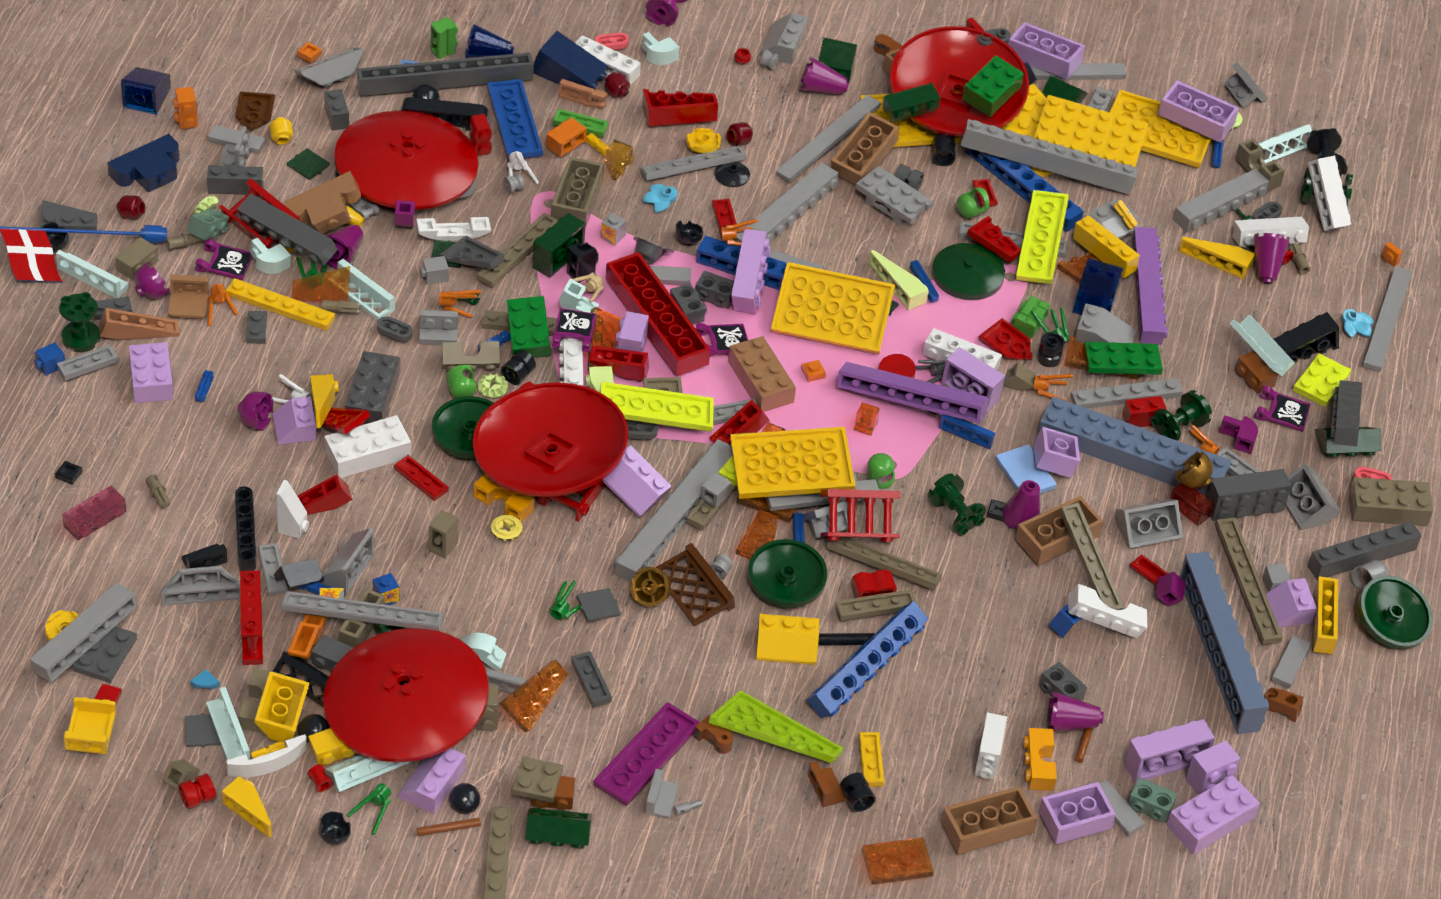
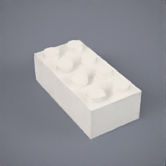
M397 415L355 427L346 435L337 432L324 436L325 453L335 473L340 478L400 461L407 455L411 456V441Z

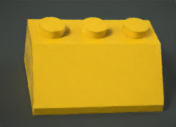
M759 614L756 660L816 665L820 619Z
M269 672L254 723L271 740L283 741L285 744L286 740L294 737L309 682Z

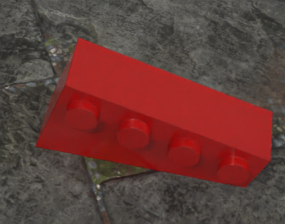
M643 89L642 106L648 126L656 127L660 125L718 121V101L714 93L692 92L691 95H687L683 91H676L675 94L665 93V90H658V93L649 92V89Z

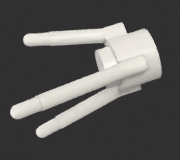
M518 151L509 155L510 162L507 164L509 176H513V168L516 170L523 168L527 170L534 182L538 184L539 181L527 165L522 153Z
M279 374L281 381L293 389L292 399L311 396L310 392L297 386L282 374ZM272 397L273 402L285 404L289 401Z

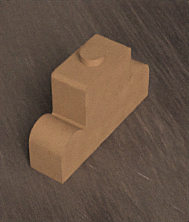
M349 171L284 201L287 208L299 216L302 223L307 225L311 220L316 231L323 234L351 221L346 203L352 204L357 202L361 197V192L354 176Z

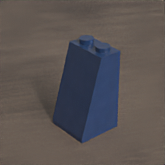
M556 31L539 50L533 63V74L559 85L560 81L564 79L596 89L599 84L598 82H602L607 76L605 71L608 65L559 31Z

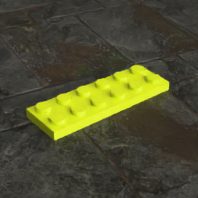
M1033 190L1016 280L1046 284L1053 283L1069 194Z
M601 382L600 393L607 396L619 407L626 420L712 432L714 398Z

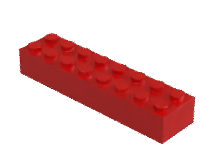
M639 252L606 263L605 279L629 312L649 315L647 337L676 376L709 365L711 349Z

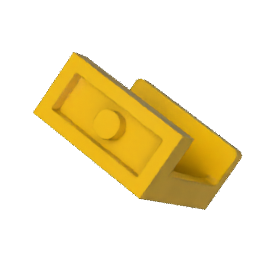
M74 697V708L69 729L65 731L64 735L65 750L107 754L116 718V703L109 700Z

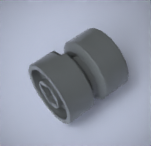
M899 164L894 173L895 177L919 191L924 179L923 172L916 169L911 171L910 167Z

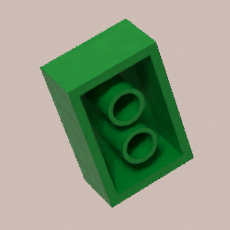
M995 56L964 86L962 99L991 117L1022 86L1024 73L998 56Z
M544 296L508 299L507 311L513 355L518 350H524L532 355L533 358L551 356Z

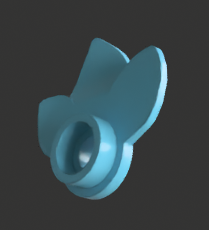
M655 184L650 186L651 191L644 195L642 201L654 204L655 213L667 209L670 203L677 199L678 192L672 186L666 187L663 184Z
M1346 309L1343 312L1344 330L1350 337H1353L1356 333L1366 337L1371 336L1372 329L1370 325L1374 321L1369 315L1363 312L1357 313L1353 309Z

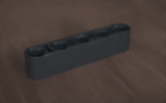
M416 97L405 98L401 107V111L425 113L445 120L452 125L464 127L467 123H470L473 115L485 114L486 117L488 115V108L481 104Z
M242 486L235 491L238 566L240 571H255L257 563L253 491L247 486Z

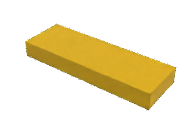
M859 732L862 773L870 787H884L880 732Z

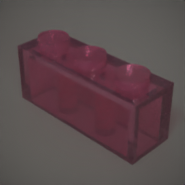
M109 486L63 513V526L79 541L126 513L125 498L112 486Z

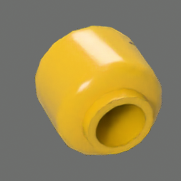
M277 117L269 125L271 140L279 145L289 143L294 136L292 122L284 117Z

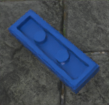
M944 414L940 418V429L987 449H991L993 446L995 432L964 419Z

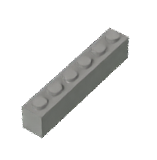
M1255 168L1177 206L1173 220L1186 233L1197 229L1199 226L1209 223L1215 218L1224 216L1226 213L1236 210L1258 197L1264 196L1268 191L1269 180Z
M118 583L108 589L98 600L93 602L90 607L78 615L74 621L30 658L33 672L52 683L138 607L135 594Z

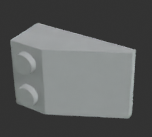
M1085 304L1074 344L1084 346L1085 342L1133 343L1136 330L1106 309Z

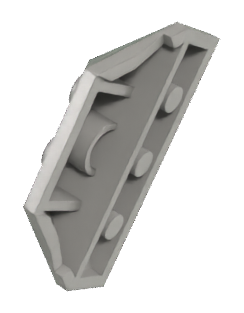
M354 47L297 68L294 72L314 84L327 87L332 85L333 81L348 79L347 76L354 73L364 51L363 48Z
M1118 199L1088 214L1119 239L1134 232V228L1129 229L1122 220L1123 217H1120L1113 207L1119 201ZM1125 204L1129 210L1128 213H1131L1139 224V215Z
M221 566L179 569L161 589L162 606L240 599V581Z

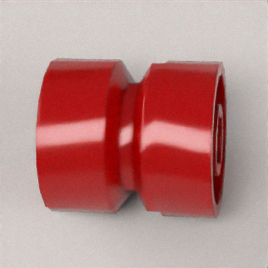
M207 773L195 777L194 782L187 780L178 784L181 799L188 810L199 806L200 801L206 803L217 798L214 784Z

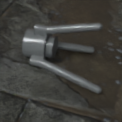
M918 360V363L931 365L915 366L916 370L930 369L931 374L936 376L926 382L934 383L942 380L946 361Z

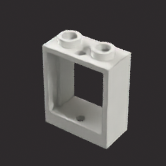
M987 713L974 776L995 780L1007 722L1006 716Z

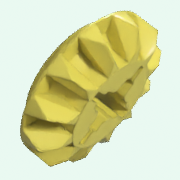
M512 515L498 516L491 524L492 535H496L497 539L502 538L504 542L507 539L513 541L515 537L520 536L522 523ZM503 526L510 529V531L508 532L506 529H503Z

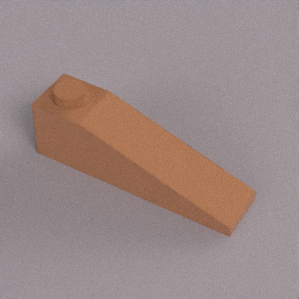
M105 308L99 321L100 337L117 340L175 337L180 334L178 320Z

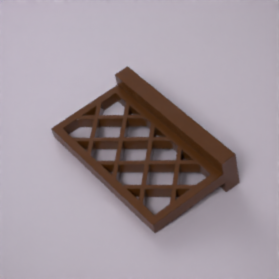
M690 543L685 546V551L655 568L662 571L664 569L672 570L669 577L670 583H682L681 590L671 588L670 596L695 627L724 609L732 610L735 608L734 596L696 547ZM684 558L688 561L687 567L677 566V563ZM675 571L685 572L684 579L674 577ZM688 574H698V580L687 579ZM685 585H695V591H684ZM699 586L708 587V594L698 593ZM682 596L693 597L691 604L683 603L681 601ZM696 598L706 599L705 606L695 605ZM710 600H716L720 603L717 607L708 606ZM693 609L702 610L703 614L694 618L692 611Z

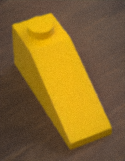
M238 776L222 791V803L270 838L272 836V824L255 786L251 781Z

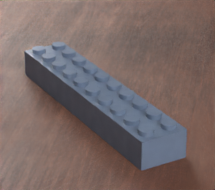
M1054 396L1040 421L1038 431L1039 434L1041 428L1046 427L1078 437L1079 452L1203 497H1207L1210 483L1206 487L1201 486L1195 489L1185 487L1175 478L1177 470L1180 469L1182 471L1185 467L1183 463L1198 451L1200 453L1203 451L1212 461L1213 473L1210 477L1211 479L1227 477L1232 461Z
M1208 552L1185 554L1179 577L1186 582L1184 594L1236 733L1259 732L1262 724L1265 722L1266 711L1269 709L1268 700L1264 699L1262 685L1258 683L1256 669L1251 665L1250 654L1244 646V638L1238 631V622L1233 618L1232 607L1230 604L1228 605L1226 600V591L1221 587L1219 574H1216L1214 560L1210 558Z

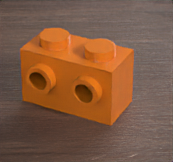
M193 87L176 88V98L173 99L174 109H176V112H174L175 123H179L180 129L198 127L197 104Z
M571 117L546 133V147L559 157H562L586 141L587 128Z

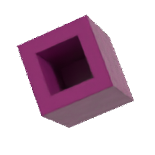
M1174 571L1159 577L1155 596L1167 607L1183 601L1186 582Z

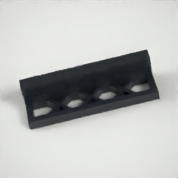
M284 651L273 671L284 675L280 670L286 662L290 665L291 673L285 676L297 679L296 675L304 674L306 682H309L306 696L324 707L323 700L320 698L324 697V690L329 676L302 658L288 655V652ZM319 684L322 695H314L312 686Z

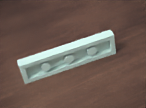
M1310 124L1259 142L1258 144L1263 150L1268 152L1264 162L1267 163L1307 148V144L1301 141L1305 133H1307L1309 138L1312 131ZM1290 139L1296 142L1294 149L1287 146ZM1276 144L1282 147L1280 154L1274 152Z
M61 250L56 253L57 268L114 298H119L129 289L128 282L70 253L67 254Z
M344 259L338 262V272L327 278L328 284L352 302H359L360 308L376 320L389 315L395 310V297ZM341 277L346 283H337L335 280ZM348 288H356L359 293H351L348 291ZM361 298H369L372 302H363ZM373 308H382L384 310L381 313H377Z
M1248 315L1241 323L1234 319L1230 322L1232 327L1263 361L1279 375L1283 376L1295 364L1251 315Z
M226 687L219 688L220 698L206 702V707L220 740L225 758L229 760L246 754L248 760H250V749Z
M357 755L328 767L325 771L328 776L333 778L336 791L341 792L410 762H385Z

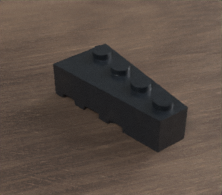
M1326 312L1322 315H1317L1306 323H1301L1290 331H1285L1282 335L1274 338V341L1296 363L1298 359H1309L1315 353L1324 354L1330 348L1333 350L1339 349V326L1329 313Z

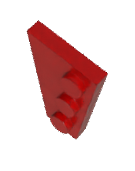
M990 216L973 225L967 231L966 235L1008 262H1011L1020 255L1021 249L1009 237L1001 233L1002 229L998 225L994 226Z
M331 408L322 425L346 435L355 427L364 424V421L370 417L368 410Z

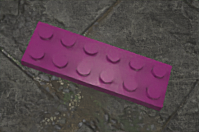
M667 702L594 779L593 785L625 806H628L653 779L655 770H661L693 736L695 726L700 722Z

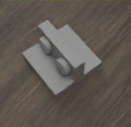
M1236 62L1232 67L1237 73L1224 84L1243 108L1257 97L1263 103L1268 98L1252 77Z
M420 310L419 344L442 345V342H457L458 311Z
M846 501L837 503V532L847 529L848 502ZM829 506L803 513L804 521L809 520L814 539L820 538V533L829 532Z

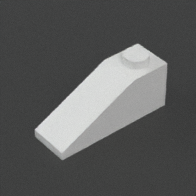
M284 480L276 494L278 533L300 539L303 532H307L309 527L307 511L289 482Z

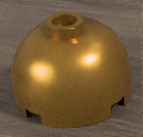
M1198 451L1183 463L1185 466L1183 470L1178 469L1175 474V478L1185 487L1191 489L1201 486L1206 487L1211 482L1210 477L1213 473V464L1203 451L1201 453Z
M645 567L636 572L637 574L630 582L632 597L646 607H655L663 604L671 592L669 577L662 570L655 567Z

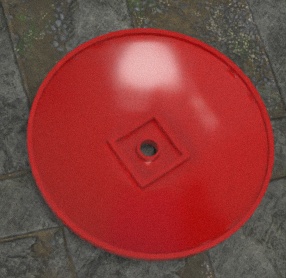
M938 27L914 36L899 49L894 57L890 71L892 93L933 83L941 98L939 109L910 118L929 130L950 136L962 137L968 119L987 125H994L1000 129L1005 127L1022 111L1029 91L1028 73L1019 55L996 36L969 27ZM982 33L985 38L991 37L990 40L993 44L982 46L978 43L977 36L981 37ZM998 56L1023 72L1024 75L1022 86L989 117L963 100L962 97L964 86L991 59ZM960 89L962 92H955L954 90Z
M385 111L357 120L342 132L337 140L334 152L335 166L339 176L351 171L363 198L391 208H396L397 200L415 202V210L445 205L462 196L472 186L478 172L476 149L461 130L438 117L414 111Z
M541 383L515 390L492 404L484 412L476 425L473 435V450L481 470L499 486L529 496H561L575 493L597 484L619 465L628 446V426L619 407L607 396L594 389L572 383Z
M421 628L398 629L369 638L342 657L327 680L323 697L324 711L333 734L352 751L370 759L385 762L417 761L450 749L462 741L475 728L487 706L489 681L486 669L479 656L460 639L437 630ZM402 681H408V682H409V683L404 684V685H399V683L402 682Z

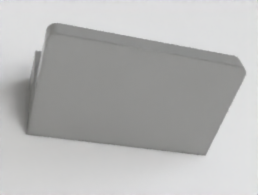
M656 769L646 801L645 814L670 819L679 784L664 781V770Z

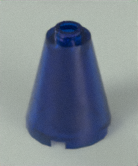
M473 24L467 41L468 49L465 51V58L513 54L514 46H511L512 42Z

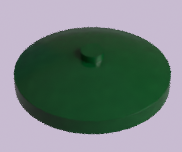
M958 243L945 247L936 255L933 261L932 275L935 283L947 294L964 300H980L988 298L999 291L1004 282L1005 268L1001 259L987 248L977 244Z
M465 396L444 403L436 411L432 420V435L437 445L453 456L476 459L473 450L474 431L481 416L494 402L481 397Z
M780 539L768 542L754 552L749 562L748 579L754 592L764 601L779 607L795 608L807 605L821 595L827 581V567L822 556L811 546L797 540Z
M1380 576L1371 580L1359 594L1358 613L1360 620L1368 633L1383 645L1400 650L1411 649L1422 643L1429 635L1433 624L1430 605L1422 592L1410 582L1395 576Z

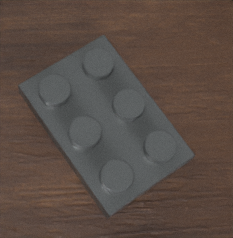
M115 626L73 664V671L111 683L137 640V633Z

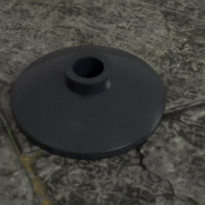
M735 161L718 165L715 169V178L724 186L740 187L749 181L750 171L744 164Z

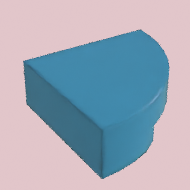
M207 670L190 680V684L197 689H215L220 686V682Z

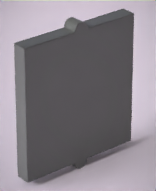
M610 588L580 593L576 596L581 606L580 610L583 611L587 622L616 617L621 614L616 604L617 600L614 599Z
M201 713V715L185 716L186 747L202 746L205 748L206 746L221 745L210 714L205 715Z

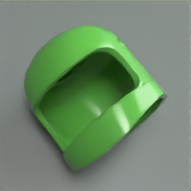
M976 187L960 195L956 203L957 209L965 218H973L987 212L989 209L987 192L983 188ZM975 191L983 198L984 207L981 209L975 202Z
M470 365L456 366L446 374L449 391L454 398L473 396L476 391V382L473 380L474 372ZM463 370L470 371L468 378L463 376Z
M877 453L871 456L867 462V480L876 479L880 489L891 487L895 481L893 459L884 453ZM892 474V479L889 482L879 483V477Z

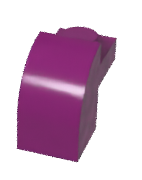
M397 200L395 226L414 228L415 202Z
M1224 415L1219 433L1236 438L1233 449L1252 454L1258 435V427L1249 417L1244 416L1241 421Z

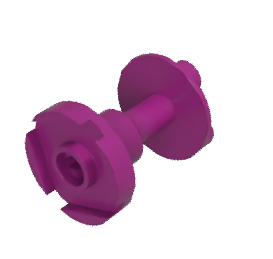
M648 0L645 5L647 9L646 15L656 25L666 24V26H671L679 16L676 3H684L688 0Z

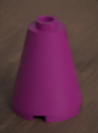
M809 58L811 63H807L801 78L803 86H799V90L840 95L847 91L849 82H847L846 77L817 59Z
M350 225L327 235V237L334 241L338 250L326 264L334 269H338V262L342 259L351 263L363 239V231L359 226Z
M1256 233L1253 240L1258 277L1262 280V283L1271 284L1278 278L1290 238L1287 236L1284 239V235L1276 233H1264L1263 236L1259 237V233Z
M1031 480L1024 481L1003 507V521L1011 529L1013 527L1018 528V524L1040 514V487L1036 482Z
M1058 692L1051 693L1054 698L1049 700L1047 721H1051V726H1047V729H1053V732L1097 728L1099 724L1103 723L1104 712L1100 711V707Z

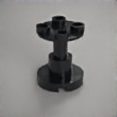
M1337 129L1311 131L1306 143L1308 150L1318 155L1316 159L1335 156L1339 175L1342 176L1347 173L1345 158L1334 152L1340 147L1342 142Z

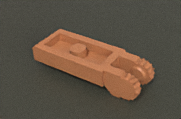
M564 79L560 81L559 97L589 107L592 106L600 109L606 107V102L603 101L607 99L606 92Z

